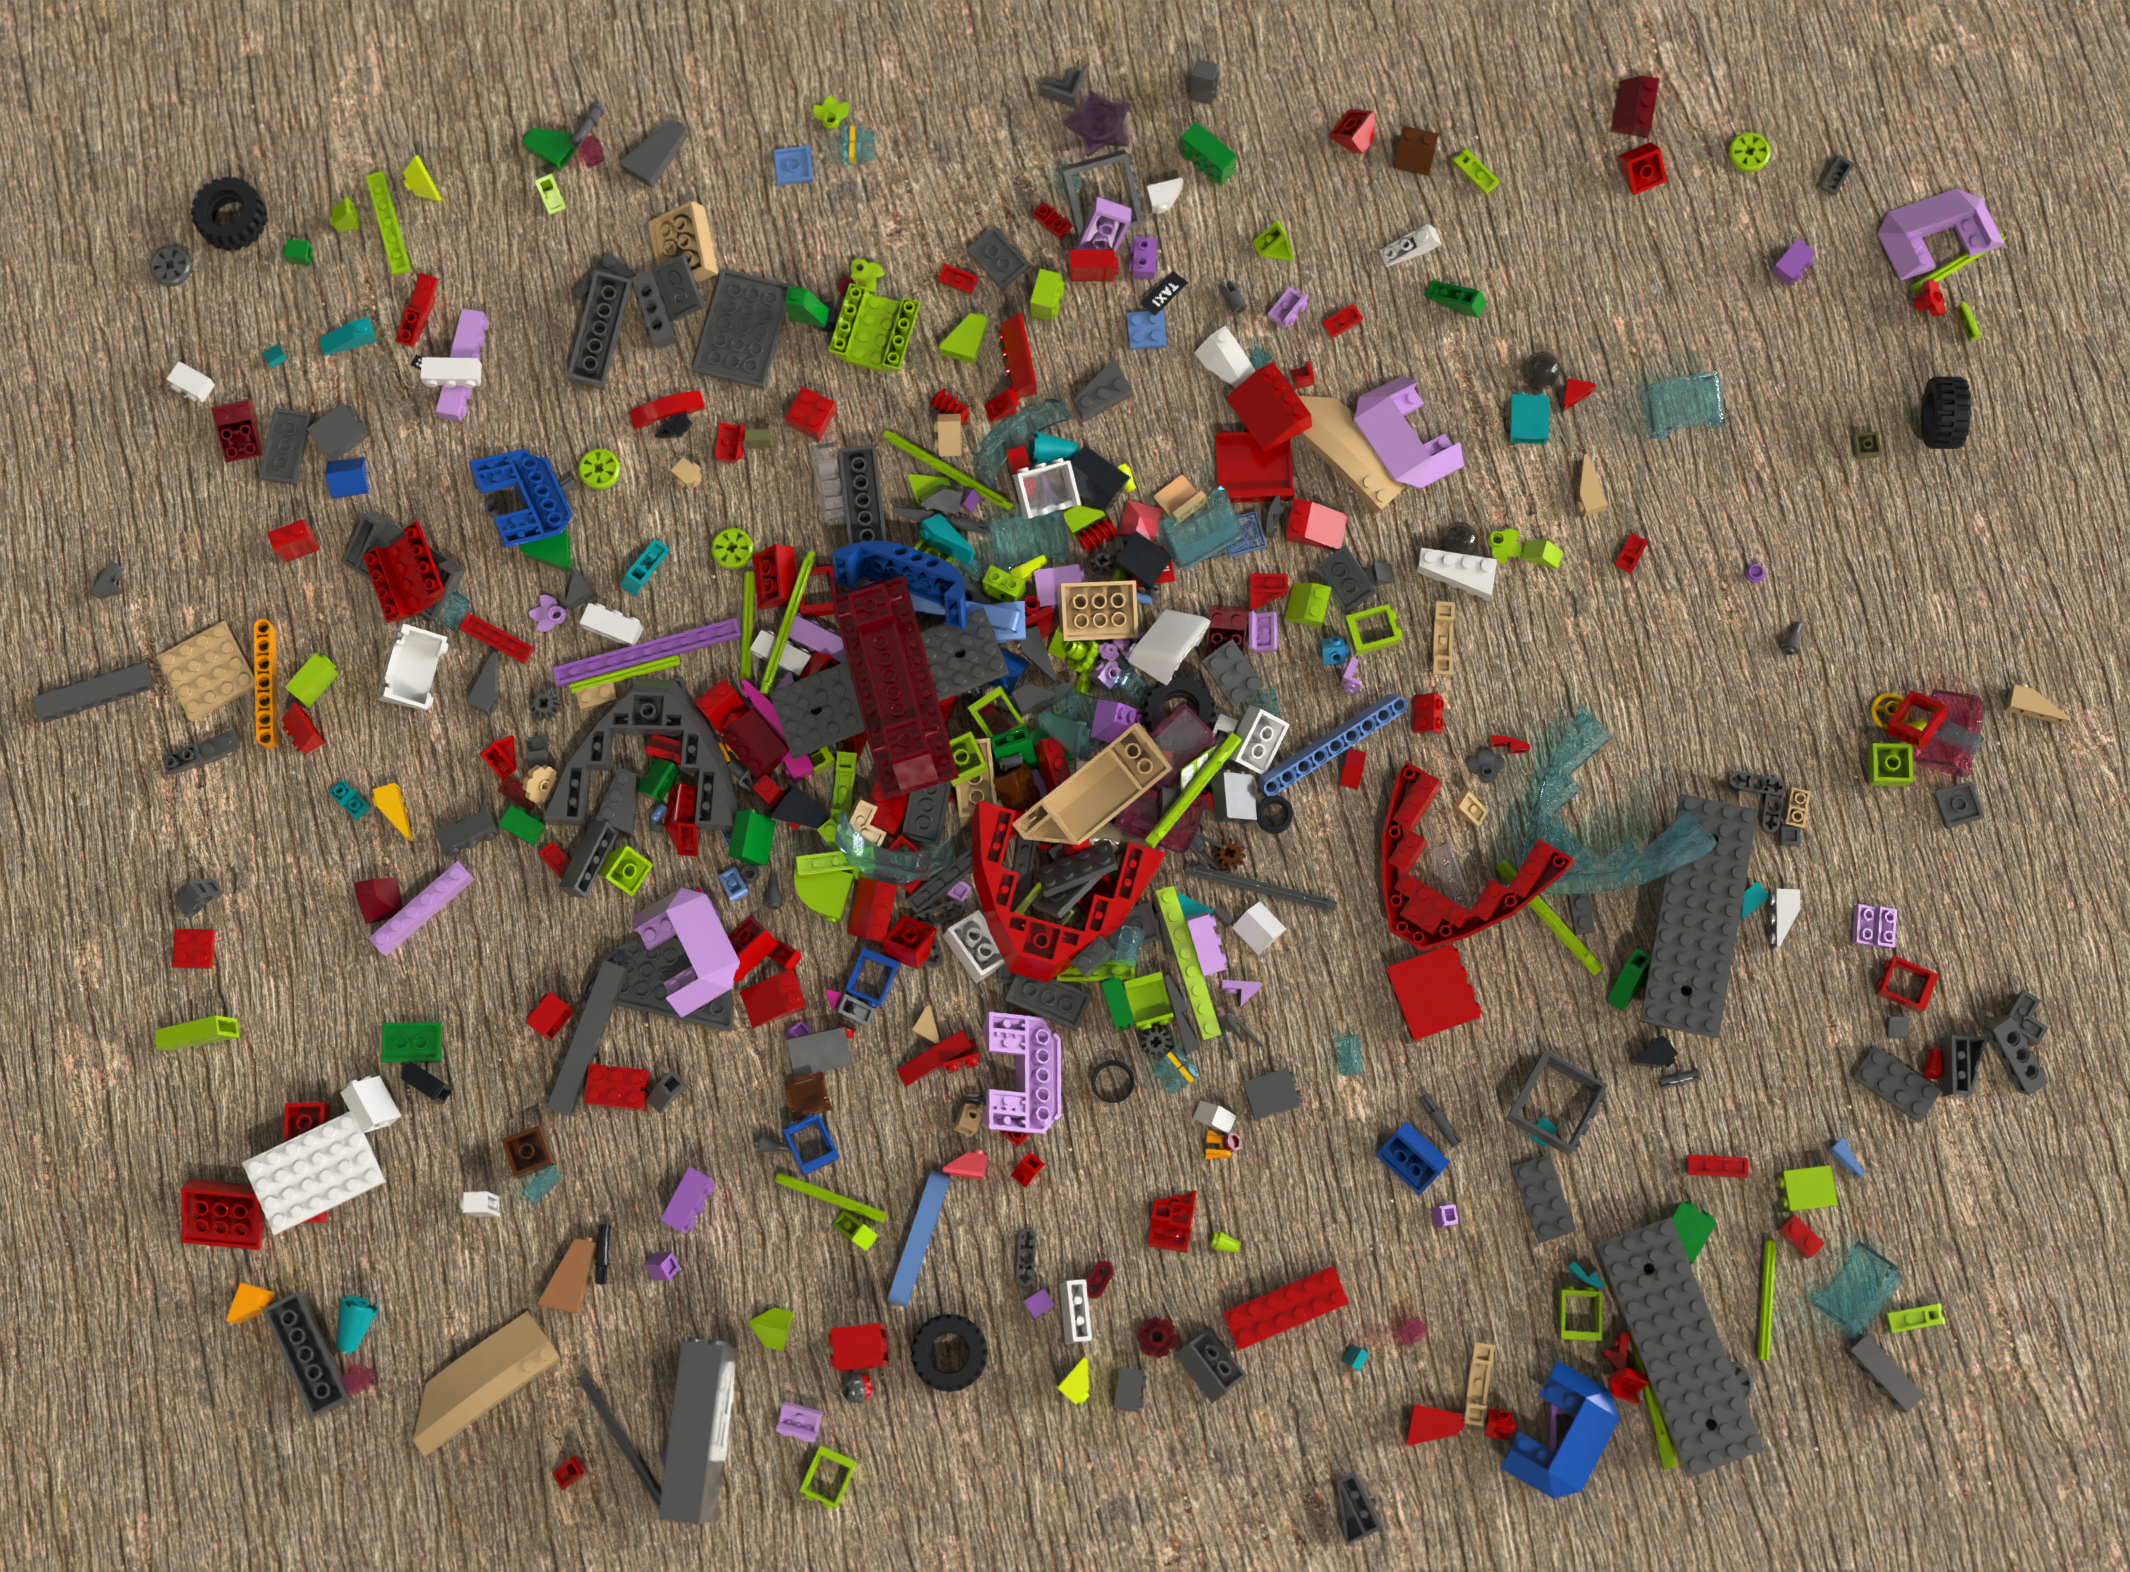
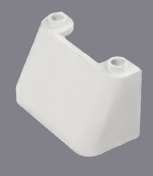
M1166 609L1164 612L1161 610L1155 619L1156 622L1138 644L1134 643L1130 648L1129 653L1131 655L1128 662L1167 686L1172 679L1173 672L1177 671L1183 659L1194 646L1198 647L1202 642L1211 622L1209 619Z
M407 624L399 626L393 635L376 699L425 711L431 708L434 697H431L430 688L438 659L447 652V637Z

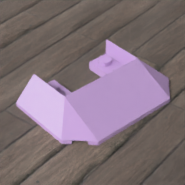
M1956 188L1887 212L1877 236L1899 281L1935 269L1936 265L1922 237L1951 227L1955 228L1969 257L2004 246L2005 243L1981 197Z
M1402 375L1359 396L1353 422L1394 482L1400 484L1404 482L1412 485L1413 488L1421 489L1462 468L1464 461L1461 443L1452 445L1445 434L1422 444L1404 417L1424 405V402L1414 389L1419 381Z
M681 887L632 916L633 931L639 932L648 950L655 948L675 935H678L692 966L664 982V986L669 994L666 999L680 1017L683 1018L732 989L733 978L736 969L738 970L740 961L706 894Z
M995 1012L987 1013L980 1036L986 1037V1052L1015 1055V1092L991 1089L986 1091V1111L980 1113L987 1129L1043 1134L1061 1116V1038L1051 1031L1044 1018Z

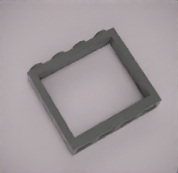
M1125 150L1060 167L1079 241L1084 224L1072 174L1118 161H1123L1136 217L1131 219L1128 229L1144 225L1143 218H1145V212L1143 207L1140 208L1139 205L1141 195L1139 189L1136 190L1135 187L1137 177L1135 172H1132L1130 166L1133 165L1131 154H1128Z
M1545 1049L1537 1060L1505 1120L1568 1156L1572 1151L1576 1152L1580 1146L1579 1138L1581 1134L1584 1136L1588 1131L1590 1125L1587 1123L1590 1118L1594 1119L1599 1110L1596 1106L1598 1102L1602 1103L1607 1094L1604 1091L1608 1085ZM1546 1064L1595 1092L1568 1144L1518 1115Z

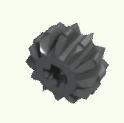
M540 689V695L534 693L535 699H529V702L532 704L529 706V710L533 711L532 716L534 718L538 716L539 721H542L544 718L550 721L551 715L557 718L555 711H561V708L558 707L561 704V700L557 699L558 695L556 693L552 694L550 689L546 693L543 689ZM546 703L548 706L544 708L542 704Z
M1157 1026L1154 1028V1033H1152L1150 1028L1147 1029L1148 1035L1142 1033L1141 1037L1145 1040L1139 1041V1045L1145 1046L1141 1049L1142 1053L1149 1051L1146 1055L1147 1058L1154 1054V1060H1157V1054H1160L1161 1058L1164 1059L1165 1054L1163 1051L1166 1053L1171 1052L1166 1047L1173 1045V1042L1166 1041L1171 1038V1035L1163 1036L1166 1031L1164 1028L1160 1033H1158ZM1154 1039H1158V1042H1161L1158 1048H1154V1044H1150L1154 1042Z

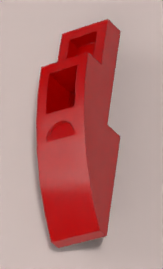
M419 273L409 307L406 306L395 342L409 347L415 346L436 299L434 294L439 281L438 278Z

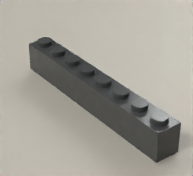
M606 960L599 963L596 970L597 978L590 985L589 999L583 1003L582 1017L576 1021L575 1029L577 1030L574 1037L571 1036L567 1045L569 1050L567 1055H564L561 1060L560 1066L562 1068L560 1073H557L554 1078L553 1084L555 1086L553 1092H549L546 1103L548 1104L546 1108L567 1116L573 1115L587 1079L589 1064H592L629 969Z

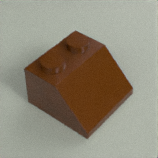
M1403 126L1393 168L1429 176L1439 133Z

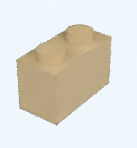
M938 414V420L934 421V432H938V438H935V450H939V456H961V414Z

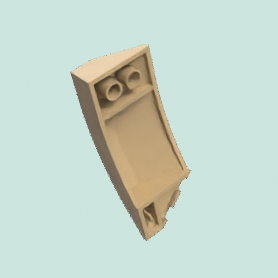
M1298 396L1311 413L1312 427L1296 436L1328 463L1377 514L1408 484L1404 482L1400 484L1393 481L1353 422L1355 413L1336 398Z
M1135 723L1086 765L1030 808L1013 823V826L1026 840L1080 845L1173 768L1139 723Z
M528 1311L476 1345L425 1384L413 1438L423 1457H426L451 1440L497 1404L561 1361L560 1356Z

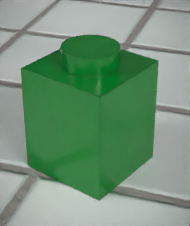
M287 239L282 253L289 264L311 265L313 247L309 241Z

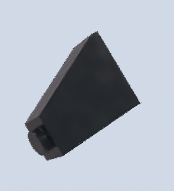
M790 784L767 813V816L770 818L817 829L827 822V816L829 815L825 809L800 789Z
M410 1062L409 1065L406 1064L401 1071L400 1079L442 1105L454 1089L413 1062Z

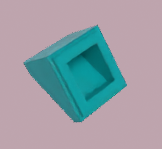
M278 344L262 353L272 369L288 359Z
M1541 1117L1536 1123V1126L1552 1135L1558 1129L1557 1126L1544 1117ZM1529 1134L1528 1137L1542 1147H1546L1547 1143Z

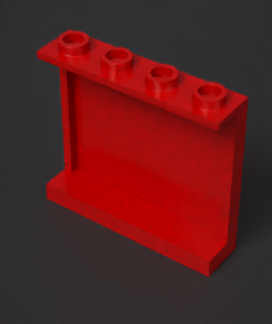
M1240 430L1236 433H1230V431L1216 433L1218 504L1273 502L1276 496H1280V501H1293L1291 439L1263 453L1247 430Z
M1452 944L1388 966L1384 970L1412 1043L1472 1020H1478L1481 1017V1007L1478 1002L1475 1003L1473 995H1475L1471 984L1468 985L1465 978L1467 977L1466 969L1459 963V951Z

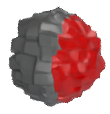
M860 1371L852 1372L841 1383L842 1394L846 1401L862 1404L868 1399L873 1390L870 1378L860 1373Z

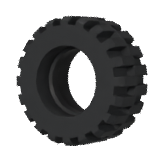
M229 176L222 177V180L216 178L210 184L207 182L203 185L204 189H199L196 193L198 197L193 199L192 205L194 207L191 208L193 224L206 242L213 245L214 248H223L224 251H231V248H234L235 251L241 250L242 246L248 247L250 242H256L259 239L258 234H262L264 231L263 225L267 223V218L265 217L267 210L256 190L245 180L241 181L236 177H232V180ZM233 202L244 204L243 213L236 222L224 226L215 224V216L221 207Z
M1934 376L1927 382L1921 404V430L1924 444L1930 449H1958L1966 441L1970 427L1971 393L1969 385L1964 378Z
M1177 675L1176 678L1171 679L1167 686L1158 681L1156 686L1151 687L1148 691V696L1144 700L1143 723L1145 724L1146 732L1152 736L1151 738L1155 743L1159 742L1163 748H1166V746L1170 747L1171 751H1176V749L1187 751L1189 747L1193 749L1198 747V743H1203L1207 739L1208 734H1211L1215 723L1216 707L1214 697L1210 695L1211 691L1208 687L1204 688L1201 681H1194L1191 676L1182 678V675ZM1173 698H1185L1191 701L1197 708L1196 721L1191 726L1183 729L1170 727L1163 721L1161 716L1163 705Z
M940 1314L928 1319L929 1321L919 1327L920 1329L915 1333L913 1343L911 1344L910 1357L916 1374L928 1386L939 1391H960L971 1386L982 1375L987 1363V1343L981 1330L968 1318L957 1314ZM944 1334L960 1336L968 1347L966 1363L954 1372L939 1370L931 1360L930 1351L932 1344L938 1337Z

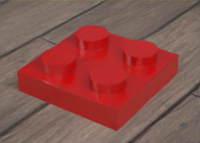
M175 929L171 967L212 969L216 931L210 929Z

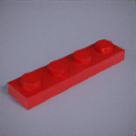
M467 613L458 628L467 635L524 665L534 650L531 645L470 613Z

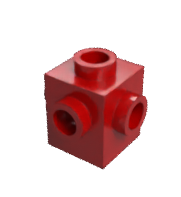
M1489 1408L1485 1420V1437L1509 1441L1510 1434L1514 1433L1516 1428V1421H1513V1412Z

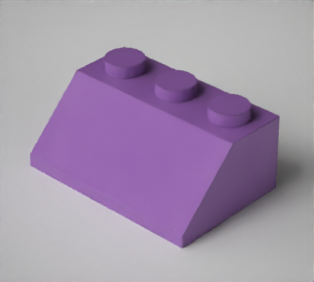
M1098 699L1091 738L1111 744L1133 724H1143V711L1119 702Z

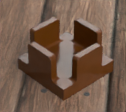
M811 1072L792 1077L793 1080L784 1082L789 1108L792 1111L794 1121L810 1114L817 1115L832 1110L823 1072L815 1074Z

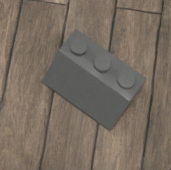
M1211 1327L1175 1354L1211 1403L1215 1402L1247 1377L1246 1373Z

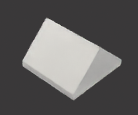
M1260 901L1248 909L1232 926V929L1258 956L1287 930Z

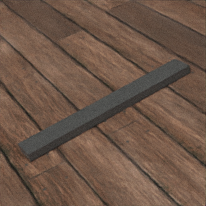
M1020 833L1013 870L1019 873V877L1011 902L1010 912L1014 911L1031 889L1038 840L1024 839ZM1027 909L1023 913L1025 916H1027ZM1005 963L998 969L997 983L1012 985L1016 974L1010 973Z

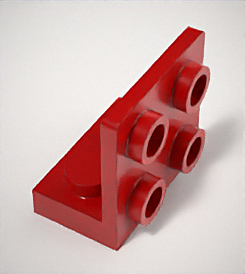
M681 783L670 786L665 824L674 821L695 822L698 787Z
M975 1038L969 1040L972 1046L971 1049L958 1055L951 1061L940 1063L943 1072L947 1071L948 1074L958 1072L960 1067L966 1066L969 1069L978 1066L981 1058Z

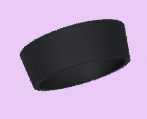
M1108 1060L1101 1063L1094 1070L1091 1084L1098 1098L1108 1103H1118L1130 1096L1134 1089L1135 1079L1132 1070L1125 1063L1118 1060ZM1105 1067H1121L1130 1077V1090L1120 1100H1106L1097 1092L1095 1085L1096 1077Z

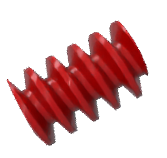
M943 388L934 395L929 405H933V408L939 410L941 414H961V426L964 425L970 416L968 412L970 406L967 405L963 408L964 401L957 404L958 397L956 396L951 399L953 393L950 392L945 395L947 389Z
M1108 515L1107 521L1102 518L1100 519V524L1094 523V528L1088 526V533L1082 529L1080 531L1081 536L1078 533L1074 534L1082 550L1085 549L1089 553L1091 552V545L1097 549V542L1104 545V538L1109 542L1110 535L1115 538L1117 537L1116 529Z

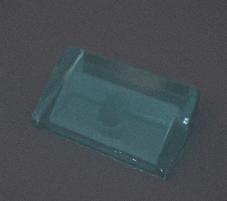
M1122 925L1115 949L1116 954L1113 956L1112 962L1135 968L1145 931L1139 927Z
M1353 1034L1336 1037L1340 1076L1364 1074L1360 1036Z
M550 1165L522 1191V1195L533 1204H537L563 1176Z

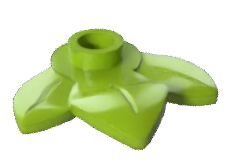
M831 95L824 100L822 106L813 105L814 116L821 120L823 126L827 129L838 127L840 120L847 117L849 113V103L843 102L838 105ZM830 119H833V120H834V122H832V123H829L828 121H829Z
M856 259L851 264L852 274L849 278L854 279L856 285L868 288L869 292H875L876 278L884 276L885 273L877 263H867L864 259ZM857 265H862L863 270L857 271Z
M1506 529L1502 532L1493 531L1489 534L1487 543L1492 548V556L1494 559H1497L1498 563L1505 564L1508 557L1522 555L1521 547L1516 542L1520 532L1514 529ZM1498 538L1500 543H1495L1493 539Z

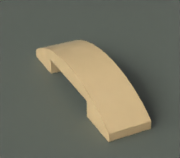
M1436 601L1433 675L1452 676L1455 602Z
M1474 1342L1465 1402V1424L1485 1425L1486 1402L1495 1345Z

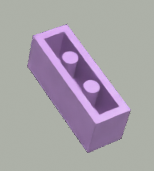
M1207 911L1185 917L1202 975L1206 976L1225 970L1224 964L1227 963L1225 953L1221 952L1219 948L1222 942L1219 934H1215L1213 928L1216 926L1214 916H1210Z

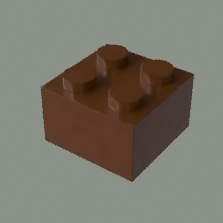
M1027 763L1007 769V772L1004 771L993 779L1004 808L1015 810L1017 813L1028 809L1041 799L1040 790L1034 783L1032 771L1028 768Z
M539 1125L501 1140L515 1178L520 1179L556 1165L544 1129Z

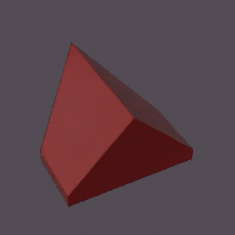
M514 735L493 741L479 753L502 781L517 769Z
M674 821L663 824L678 851V855L697 857L701 830L695 825V822Z

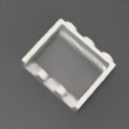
M1056 459L1052 461V465L1046 466V463L1034 465L1035 469L1029 470L1026 467L1018 469V474L1012 475L1023 514L1022 520L1081 505L1070 460Z

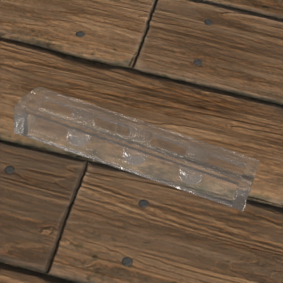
M1447 840L1430 849L1432 859L1446 897L1471 911L1473 907L1472 900L1451 843Z

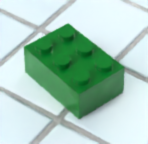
M1196 121L1181 136V156L1186 161L1190 160L1198 171L1206 173L1213 183H1218L1222 186L1236 171L1237 155Z

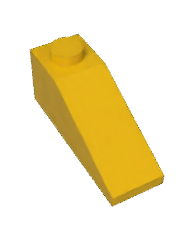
M396 783L373 789L372 801L374 806L378 807L409 841H413L400 787Z

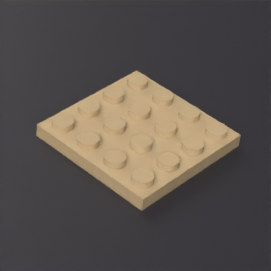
M225 620L157 656L191 722L255 688V676Z

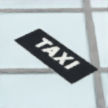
M1172 271L1140 305L1156 316L1189 282Z

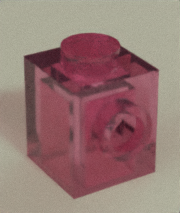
M592 135L586 137L580 148H578V152L588 169L604 161L601 152L603 148L598 140L595 141Z
M1419 1316L1398 1328L1396 1337L1402 1345L1406 1344L1409 1347L1429 1334Z
M360 1364L350 1368L348 1374L340 1377L350 1396H354L375 1385L373 1380L375 1375L372 1369L367 1366L360 1367Z

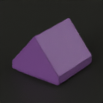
M965 488L962 492L959 506L972 513L982 497L974 489Z

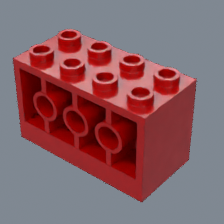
M881 1323L832 1328L831 1333L828 1334L829 1346L833 1347V1354H830V1364L836 1371L849 1372L890 1367L886 1326Z

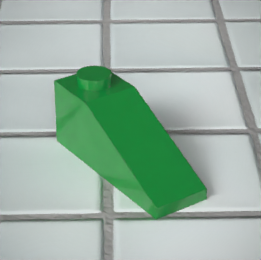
M1434 280L1431 281L1424 295L1425 298L1456 312L1476 318L1480 317L1487 303L1479 290Z

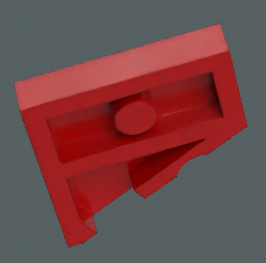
M1250 573V611L1288 593V574Z

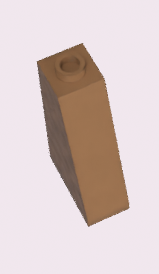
M581 1236V1239H574L540 1297L538 1305L580 1314L597 1248V1243L592 1242L593 1238Z

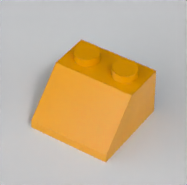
M240 1282L226 1321L242 1324L262 1314V1309L273 1303L274 1292Z

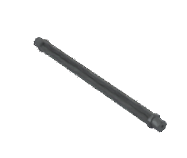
M1186 864L1184 873L1191 874L1193 877L1325 910H1335L1337 902L1331 901L1329 898L1213 869L1206 870L1205 867L1197 865L1191 866Z
M586 1374L578 1377L581 1387L586 1392L655 1503L656 1508L659 1509L661 1492L594 1387L592 1380H589Z

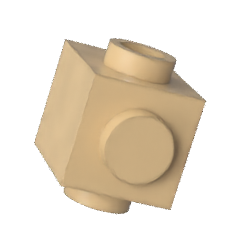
M684 457L670 470L673 477L676 478L675 482L681 488L686 487L690 490L701 482L700 467L694 462L690 463Z
M965 1103L959 1110L953 1130L972 1137L978 1130L981 1121L980 1113L984 1110L979 1109L975 1104Z

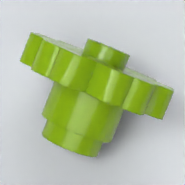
M1096 640L1067 641L1063 650L1068 656L1067 663L1070 664V669L1081 673L1093 664L1099 646Z

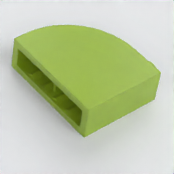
M795 867L794 884L804 905L815 914L825 917V920L828 922H842L855 880L854 875L837 871L798 877L797 867Z

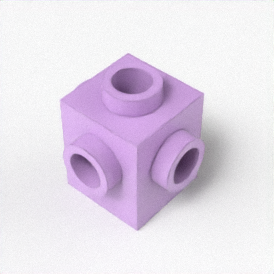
M1100 659L1094 664V669L1088 678L1100 689H1111L1119 681V676L1123 671L1118 667L1119 665L1116 661L1109 662L1107 659Z

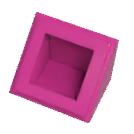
M825 990L831 1008L836 1011L843 994L832 990Z

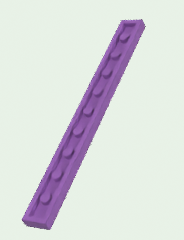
M734 618L553 667L557 686L561 687L575 681L667 656L705 648L738 639L742 636L738 620Z

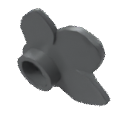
M1485 747L1480 750L1477 758L1468 757L1466 764L1468 770L1478 775V778L1483 783H1491L1496 779L1497 774L1503 771L1505 760L1502 757L1495 758L1494 753Z

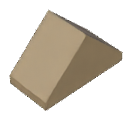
M929 1005L926 1006L913 1028V1033L937 1045L940 1043L933 1012Z

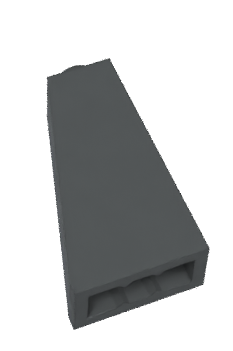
M668 121L620 161L619 164L622 171L653 189L688 138L686 127L680 122Z

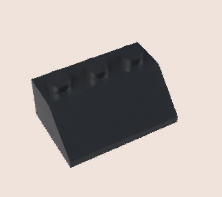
M1086 445L1070 461L1078 492L1103 510L1113 507L1131 478Z

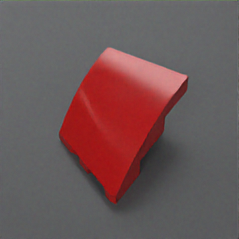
M1196 1190L1181 1196L1177 1194L1167 1199L1162 1198L1154 1201L1148 1247L1187 1253L1195 1209Z

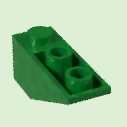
M1638 948L1634 950L1625 963L1607 999L1609 1004L1622 1012L1626 1009L1647 979L1650 955Z

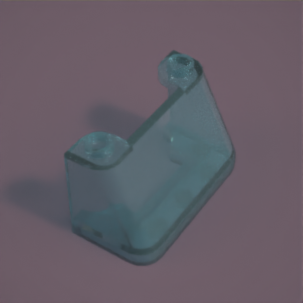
M1709 371L1653 383L1645 387L1640 397L1651 439L1663 440L1668 438L1672 430L1707 423V426H1712V428H1719L1726 421L1718 371Z
M1223 486L1212 491L1209 496L1213 507L1182 525L1172 517L1157 523L1162 546L1173 557L1172 560L1179 569H1189L1241 538L1242 527Z
M1061 510L1023 520V515L986 522L994 565L996 568L1007 573L1015 565L1024 564L1041 555H1045L1046 559L1055 560V563L1065 562L1066 558L1071 557L1064 513Z
M1075 691L1065 699L1064 706L1066 710L1056 716L1052 715L1050 710H1044L1038 717L1040 727L1073 757L1081 759L1106 743L1091 738L1097 700L1100 698Z
M1859 1240L1855 1245L1852 1244L1847 1251L1849 1262L1826 1291L1823 1289L1815 1291L1810 1302L1816 1310L1854 1340L1861 1337L1899 1288L1903 1280L1897 1265Z

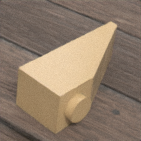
M1588 453L1584 454L1581 460L1576 501L1578 511L1582 512L1583 517L1604 511L1608 505Z
M2018 683L2009 689L2005 711L2061 725L2068 720V716L2035 689L2028 688V685Z

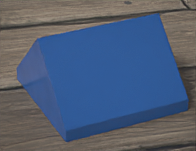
M365 457L327 463L325 477L332 499L369 493Z
M1000 648L1010 674L990 681L987 684L995 688L1002 686L1004 691L1011 695V692H1013V689L1017 687L1029 662Z

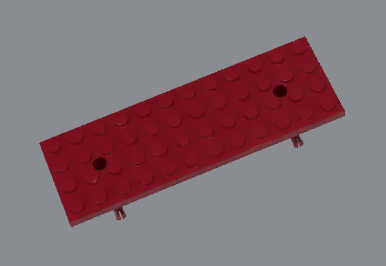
M905 575L887 581L886 579L851 589L848 593L831 597L883 800L885 801L959 778Z

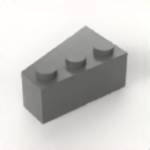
M1196 59L1191 78L1190 100L1211 105L1213 99H1217L1219 77L1221 74L1218 64Z
M1114 358L1074 399V408L1083 423L1132 397V388Z
M620 767L618 768L595 819L599 822H608L618 832L633 838L635 837L634 830L639 795L638 783L640 781L637 774Z
M485 805L480 807V812L474 815L468 813L465 815V819L458 822L454 820L435 830L441 850L445 855H456L460 853L461 849L476 847L479 842L484 840L491 841L496 838V835L500 834L493 813Z
M1949 1035L1941 1038L1943 1097L1963 1098L1973 1094L1979 1073V1064L1983 1060V1051L1989 1037Z
M1357 1470L1337 1479L1345 1545L1348 1546L1383 1529L1384 1526Z

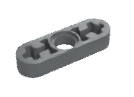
M1030 1228L1023 1229L1018 1237L1016 1281L1022 1287H1028L1034 1281L1037 1236ZM1026 1232H1030V1236H1033V1240L1029 1241V1247L1033 1246V1250L1028 1248L1021 1249V1245L1025 1246V1239H1022V1236H1025ZM1024 1252L1031 1253V1262L1023 1263L1020 1259L1021 1254ZM1020 1265L1024 1267L1032 1266V1270L1027 1269V1275L1031 1276L1027 1283H1023V1280L1019 1279L1024 1273V1269H1019Z

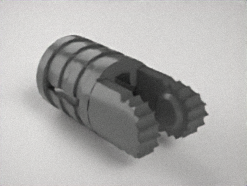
M1233 280L1229 281L1227 286L1224 283L1218 284V288L1233 315L1240 314L1247 309L1248 306Z

